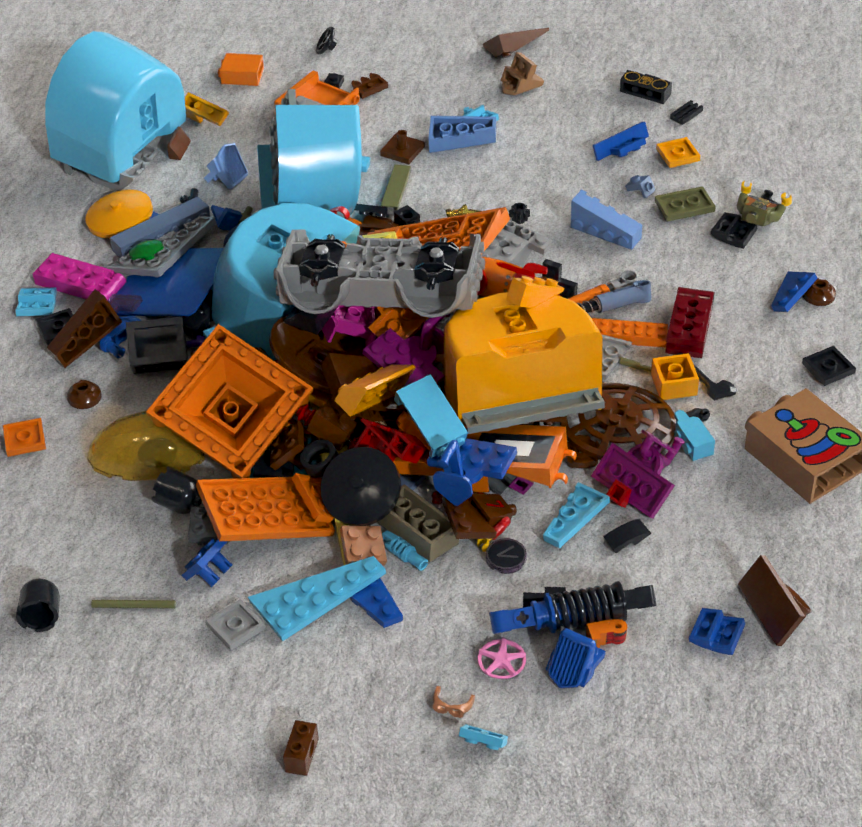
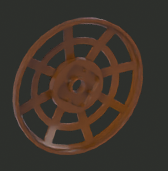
M605 383L602 384V398L605 401V408L601 410L596 409L595 417L588 420L585 419L584 413H578L580 423L572 428L569 425L561 426L566 427L567 440L573 447H576L577 450L586 453L590 457L601 460L610 442H634L635 446L642 444V440L646 436L643 433L638 434L636 431L641 423L650 426L646 431L651 434L655 430L664 433L666 436L662 441L670 445L674 439L676 419L670 406L658 395L634 385ZM620 393L625 395L623 398H612L609 394ZM642 395H645V396H647V397L653 399V400L656 401L657 403H652L649 399H647L646 397H644V396H642ZM634 396L646 404L637 405L631 401V398ZM657 409H665L671 418L670 429L659 424ZM652 410L654 419L650 420L643 417L642 411ZM597 423L606 432L603 434L591 426ZM585 429L592 436L602 440L599 449L583 442L575 434ZM613 433H617V434L629 433L630 436H629V437H615V436H613Z

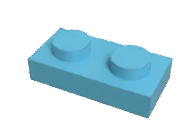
M467 724L462 726L459 732V736L465 738L464 741L472 744L481 742L486 744V747L489 749L499 750V748L507 745L508 736Z

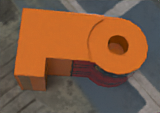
M621 619L587 623L585 636L594 640L598 648L601 645L610 643L622 644L626 640L628 627L626 622Z

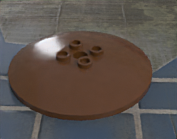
M287 316L280 318L273 325L269 335L272 353L282 367L313 388L328 393L331 392L321 368L328 353L366 357L363 355V349L366 346L362 338L335 332L331 343H329L322 330L316 335L286 324L284 320Z

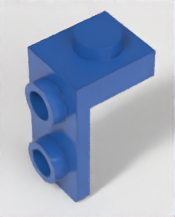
M215 205L211 206L216 224L222 230L230 231L237 226L242 217L240 211Z

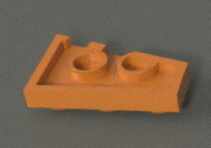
M295 473L292 480L303 498L304 504L308 507L312 518L317 522L330 523L334 517L327 511L321 498L322 478H313L308 475Z

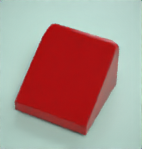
M615 479L606 495L619 506L626 508L632 489Z

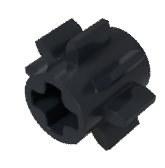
M515 203L509 210V217H512V221L523 224L530 217V209H527V205L524 203Z

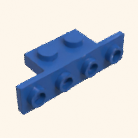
M642 121L593 144L596 161L610 155L624 157L630 151L641 149V146L646 144L645 138L649 137L646 122Z

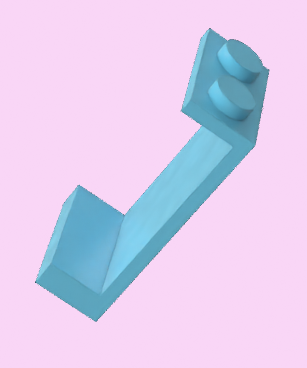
M431 374L396 391L394 401L398 406L403 404L430 446L429 456L431 458L436 455L438 457L442 456L452 440H457L459 447L465 443L468 432Z

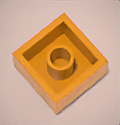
M689 353L652 358L651 376L661 399L668 400L698 395L699 377Z

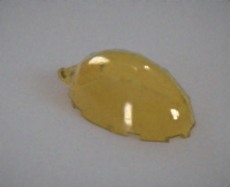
M147 410L120 417L99 430L90 444L87 460L95 472L108 478L118 476L122 477V480L140 481L157 480L161 472L165 474L168 471V466H172L185 473L190 470L191 466L205 461V456L203 452L167 427L155 426L152 418L146 414Z

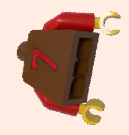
M473 493L467 499L497 532L496 538L509 527L512 516H515L517 513L515 504H507L499 494ZM477 539V545L479 547L483 544L482 551L486 552L492 539Z

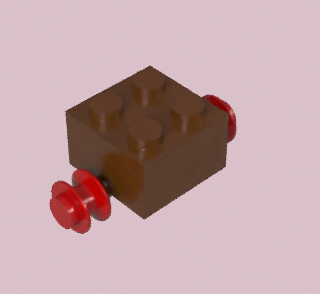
M332 397L317 411L316 409L310 411L307 404L305 407L301 406L296 414L298 416L297 420L305 421V426H308V432L319 439L332 442L338 451L345 445L348 446V450L353 448L359 437H354L362 421L340 418Z

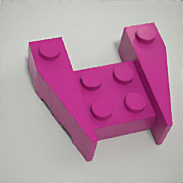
M339 305L322 328V331L329 343H331L335 332L365 339V346L367 347L376 338V335L368 327L381 313L376 306L346 307Z

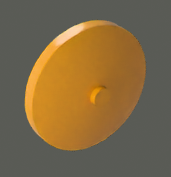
M116 191L97 200L87 211L85 221L93 235L101 238H110L150 219L153 213V205L149 196L142 191Z

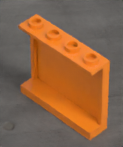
M314 70L290 88L295 89L296 98L300 95L324 105H356L360 101L359 88H355L349 93L319 81L318 72ZM287 91L274 101V106L281 104L282 98L285 97Z

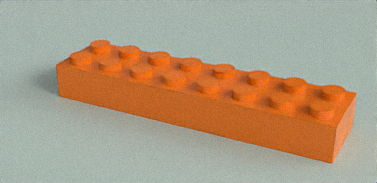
M591 318L602 335L630 341L632 345L666 348L668 324Z

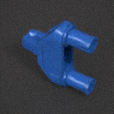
M135 316L119 317L122 323L100 340V349L104 352H110L118 359L123 357L125 349L120 347L119 344L127 339L126 322L142 321Z

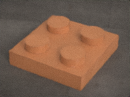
M341 526L340 535L346 565L374 556L382 565L387 563L381 526Z

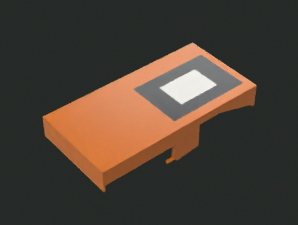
M514 425L508 428L467 434L466 437L473 440L517 447V455L506 474L549 486V488L558 479L563 480L567 484V475L558 473L560 465L566 456H571L573 460H576L577 457L576 452L569 450L567 447L566 427ZM428 449L425 450L417 464L401 460L398 456L393 461L399 474L433 476L437 471L444 472L442 468L428 466L427 459L430 453ZM483 476L478 482L472 484L473 493L489 492L488 477Z

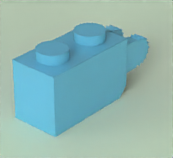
M682 410L676 411L674 414L676 419L674 437H679L685 441L682 444L685 454H688L692 461L714 455L715 440L702 421L694 416L689 418L686 412Z

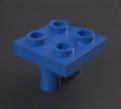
M212 539L184 566L186 571L181 576L188 581L194 575H199L210 587L214 586L220 577L207 565L211 561L223 574L230 569L233 564L220 553V549L227 541L219 542L218 539L216 541Z

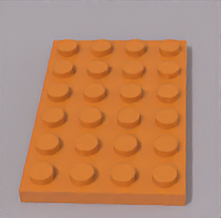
M292 477L197 480L196 488L219 542L326 537L334 535L335 529L331 522H317L312 518L308 507L304 504L303 498L296 489Z

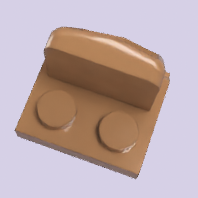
M520 52L515 53L511 67L505 66L500 80L502 81L503 94L518 95L538 88L544 83V80L535 74L537 65Z

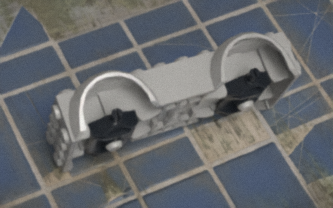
M292 230L290 236L286 239V246L282 249V256L278 259V266L274 269V279L277 280L276 295L279 296L280 304L295 305L304 312L313 314L327 313L336 309L339 305H344L346 307L410 308L413 312L424 317H443L455 309H472L473 303L477 302V291L480 290V280H482L483 270L485 269V258H482L481 254L484 253V242H481L480 234H470L469 246H461L459 251V247L453 242H447L446 237H441L437 243L429 241L422 246L418 237L391 239L364 238L361 235H357L356 244L348 243L345 247V244L339 239H335L333 234L331 236L328 234L327 239H314L310 242L306 230Z

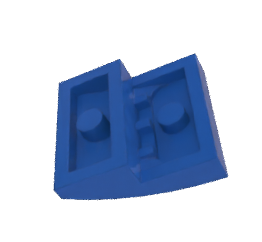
M702 608L689 636V642L717 653L733 655L745 627L744 618L724 616L722 610Z

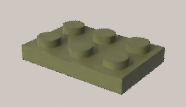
M703 186L655 196V203L667 222L712 213L716 209L715 204Z

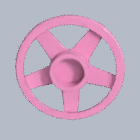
M505 638L493 640L479 649L478 665L486 675L492 678H512L518 675L525 667L526 652L513 641L506 640ZM500 644L497 653L486 650L493 645ZM507 645L515 647L519 652L507 653ZM482 655L493 659V662L487 669L482 665ZM522 658L521 667L515 671L511 665V660ZM496 668L506 669L510 675L498 676L491 673Z

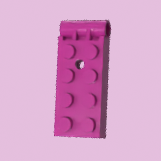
M51 253L33 273L35 285L46 288L56 287L59 292L87 299L96 289L106 297L108 302L126 283L125 277L120 273H114V270Z

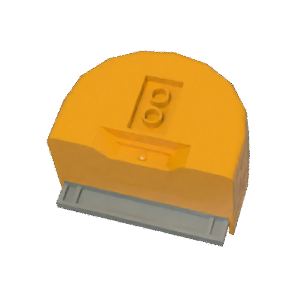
M508 292L498 293L477 299V302L473 303L472 309L457 310L445 325L443 354L444 396L463 423L468 434L508 428L514 425L528 424L529 422L605 408V401L602 398L603 337L590 315L576 302L556 295L533 308L519 307L506 300Z

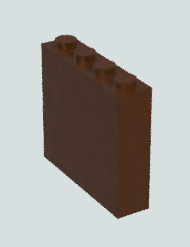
M328 353L321 368L340 418L355 420L364 418L371 421L396 423L400 414L403 411L407 412L403 404L400 406L394 401L395 396L350 417L335 402V398L339 394L338 389L344 384L352 383L357 378H363L370 372H376L379 368L364 356Z

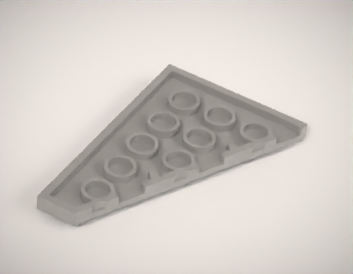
M200 216L192 222L184 224V229L176 233L173 230L155 239L160 240L164 248L154 254L155 257L152 260L146 261L144 258L131 260L128 253L118 258L119 262L113 265L106 264L104 268L114 270V273L160 277L188 249L192 248L206 232L211 230L216 224L215 217Z

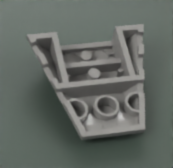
M146 145L133 157V166L120 173V180L115 183L105 181L89 173L87 174L92 182L121 191L147 168L158 155L159 149Z

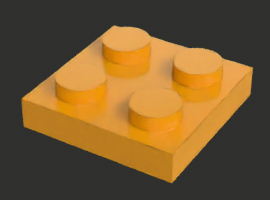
M687 137L656 144V150L669 168L700 161L701 155Z

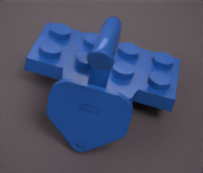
M468 438L459 447L458 441L452 440L442 456L438 457L436 455L432 458L429 456L427 459L428 466L444 469V472L437 471L433 475L434 487L453 505L458 506L472 496V484L478 482L483 476L503 479L517 455V447Z

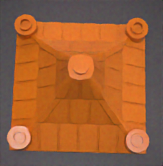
M218 324L148 408L146 414L152 418L155 426L167 427L228 469L233 479H243L250 477L253 465L295 414L297 409L308 404L309 395L313 392V387Z

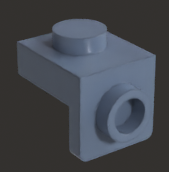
M650 175L633 176L630 178V182L625 185L627 191L640 190L644 198H648L655 191Z

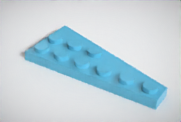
M374 556L249 596L248 599L279 638L284 641L385 575L386 570Z

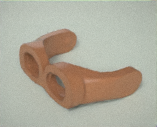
M436 687L433 696L434 711L443 714L449 711L452 716L462 718L472 708L475 695H471L467 703L448 705L439 699L441 687Z

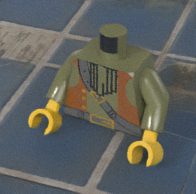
M743 181L741 184L742 193H740L737 202V210L742 214L741 220L759 226H766L781 219L786 206L792 204V196L790 195L789 198H786V193H782L781 204L752 195L748 196L747 194L751 192L752 183L750 182L749 187H745V181Z

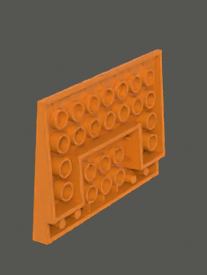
M506 207L375 230V232L367 233V235L395 231L397 239L418 237L422 246L429 241L437 243L441 237H446L447 242H453L459 247L460 251L461 246H469L470 234H480L481 242H484L485 251L509 222L510 218Z

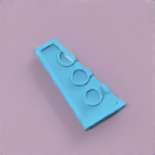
M578 482L575 486V491L568 496L565 506L560 508L558 517L552 520L544 532V541L561 548L610 503L608 495Z

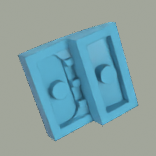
M21 288L18 294L19 303L16 308V316H44L53 314L57 288Z

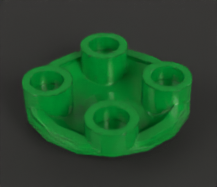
M160 240L142 241L130 249L129 256L131 260L144 258L146 261L152 260L155 257L154 254L163 250L164 246Z

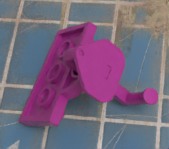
M451 313L443 317L425 320L421 325V336H412L405 340L390 328L365 347L363 355L378 368H385L389 365H414L416 368L403 387L430 374L437 385L444 381V374L433 364L437 354H444V334L435 327V324L443 318L449 317Z
M642 429L641 432L646 436L642 444H638L626 452L612 443L591 477L609 489L615 479L619 480L632 489L628 503L654 519L675 487L673 483L660 474L663 468L670 465L685 441L679 437H674L673 444L669 446L656 436ZM663 447L668 450L665 456L660 453Z

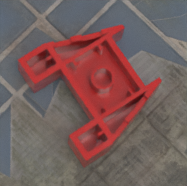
M364 418L361 421L367 427L353 447H371L385 453L392 461L398 456L401 460L417 464L427 448L416 436Z

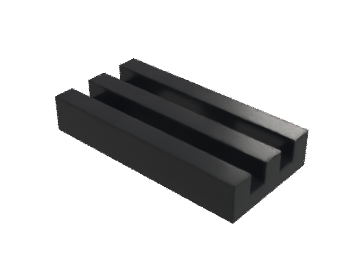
M690 100L672 112L670 119L683 125L701 113L703 106L700 105L698 107V103L693 104V101Z

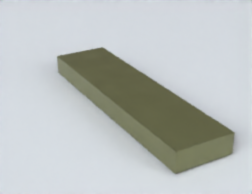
M394 165L381 206L395 208V211L399 209L411 173V166Z

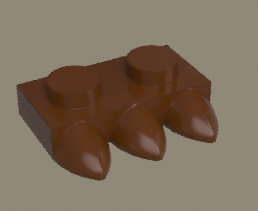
M370 73V79L361 77V82L352 81L351 84L353 90L359 88V96L363 99L387 89L388 82L380 75Z

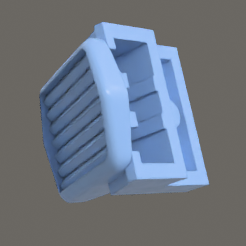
M235 143L224 144L221 147L217 156L206 166L210 172L204 179L208 183L213 179L215 181L220 179L228 189H232L248 176V171Z

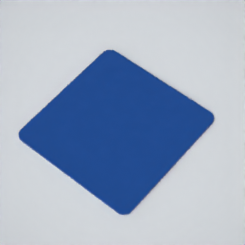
M190 248L160 277L129 275L125 285L109 303L118 316H190L197 311L213 287L214 273L224 248Z

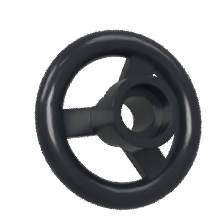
M328 27L321 35L316 47L318 54H323L327 49L332 51L335 48L337 40L334 38V27Z

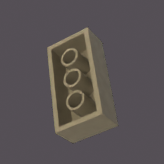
M405 484L401 486L398 501L392 511L385 518L378 521L388 531L402 537L414 546L416 552L427 559L428 562L433 561L459 544V539L455 538L448 517Z

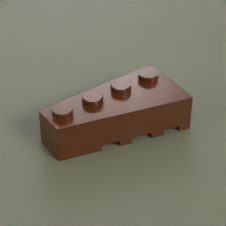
M94 289L47 346V349L54 359L66 368L120 325L122 321L106 297Z

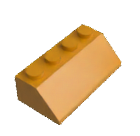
M389 365L385 368L381 367L374 373L370 372L361 379L357 378L348 385H342L338 389L339 394L335 398V402L350 417L395 396L396 391L403 388L416 367L414 365Z

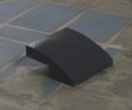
M724 212L710 232L712 236L720 241L744 249L758 228L756 224L741 221V215Z
M265 451L254 464V478L294 476V464L290 461H287L277 470L270 467V451Z

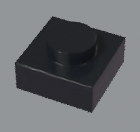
M329 73L324 83L340 89L344 82V75Z

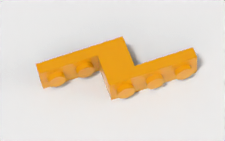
M189 92L185 96L186 117L200 124L205 119L221 126L229 114L227 110Z

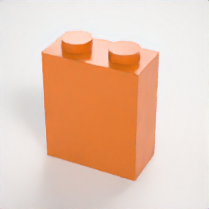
M226 53L221 61V68L218 69V77L221 78V84L258 86L264 70L263 55Z

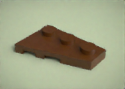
M444 496L442 497V503L456 539L496 538L497 532L468 500L455 506Z

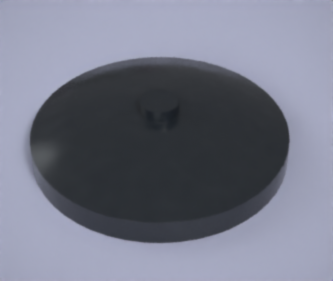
M355 447L342 452L329 463L321 480V498L327 511L336 520L349 526H368L385 518L396 505L401 490L399 471L393 461L385 453L371 447Z

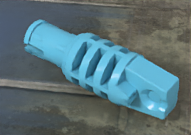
M388 530L382 533L384 545L391 553L403 562H409L414 565L419 571L427 567L428 560L419 555L414 546Z

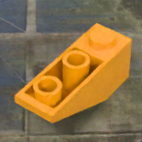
M522 276L521 278L512 279L506 300L519 307L533 308L562 293L564 288L557 285L558 281L547 278L545 281L535 277L533 280L532 278Z

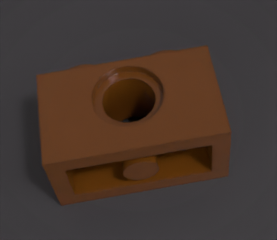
M295 720L283 755L286 773L308 775L319 740L316 723Z

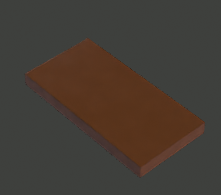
M760 555L738 585L776 646H782L806 616L767 556Z

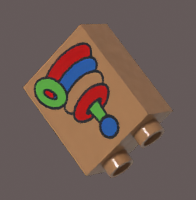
M807 388L793 396H782L774 407L763 413L761 411L754 412L745 423L747 433L744 449L809 504L862 473V432Z

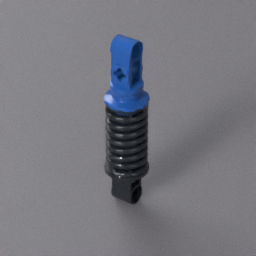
M615 581L611 586L604 584L602 588L595 586L594 588H580L578 591L571 590L570 592L564 591L563 593L557 592L554 594L545 593L543 601H531L530 607L490 612L489 616L493 634L534 626L536 631L548 627L553 634L560 631L561 626L570 629V623L576 629L579 625L585 627L587 623L610 620L611 618L626 621L627 610L654 607L657 604L653 585L623 590L621 583ZM520 612L522 616H526L523 624L516 619L517 616H520Z

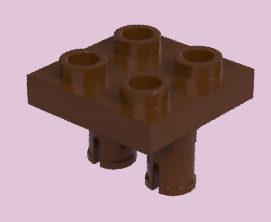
M299 420L288 425L270 444V467L274 470H277L287 461L293 463L300 470L303 469L300 462V454L306 446H304V426Z

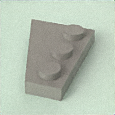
M602 335V380L608 378L620 362L621 357H624L631 348L632 342Z

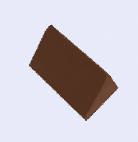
M179 126L167 145L169 159L181 160L191 142Z

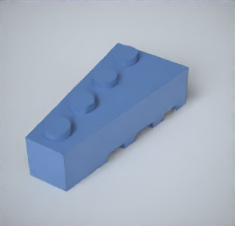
M431 116L429 153L496 143V117Z
M581 189L571 201V228L632 250L642 238V224L625 214H618L615 208L610 205L606 207L600 203L598 198L589 197L586 195L587 192Z

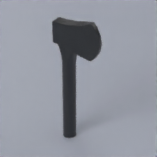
M694 365L699 380L707 387V394L714 401L736 395L737 390L734 384L726 380H721L716 384Z

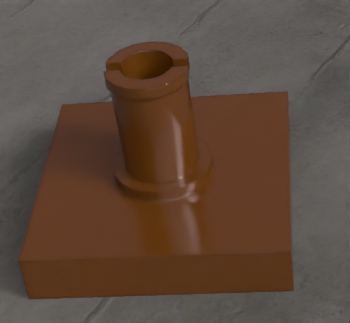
M398 130L380 150V156L410 165L425 147V142L408 137L406 130Z

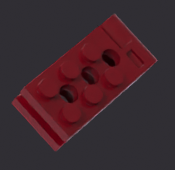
M678 287L667 333L665 353L677 355L679 352L683 354L689 353L690 357L702 359L715 292Z

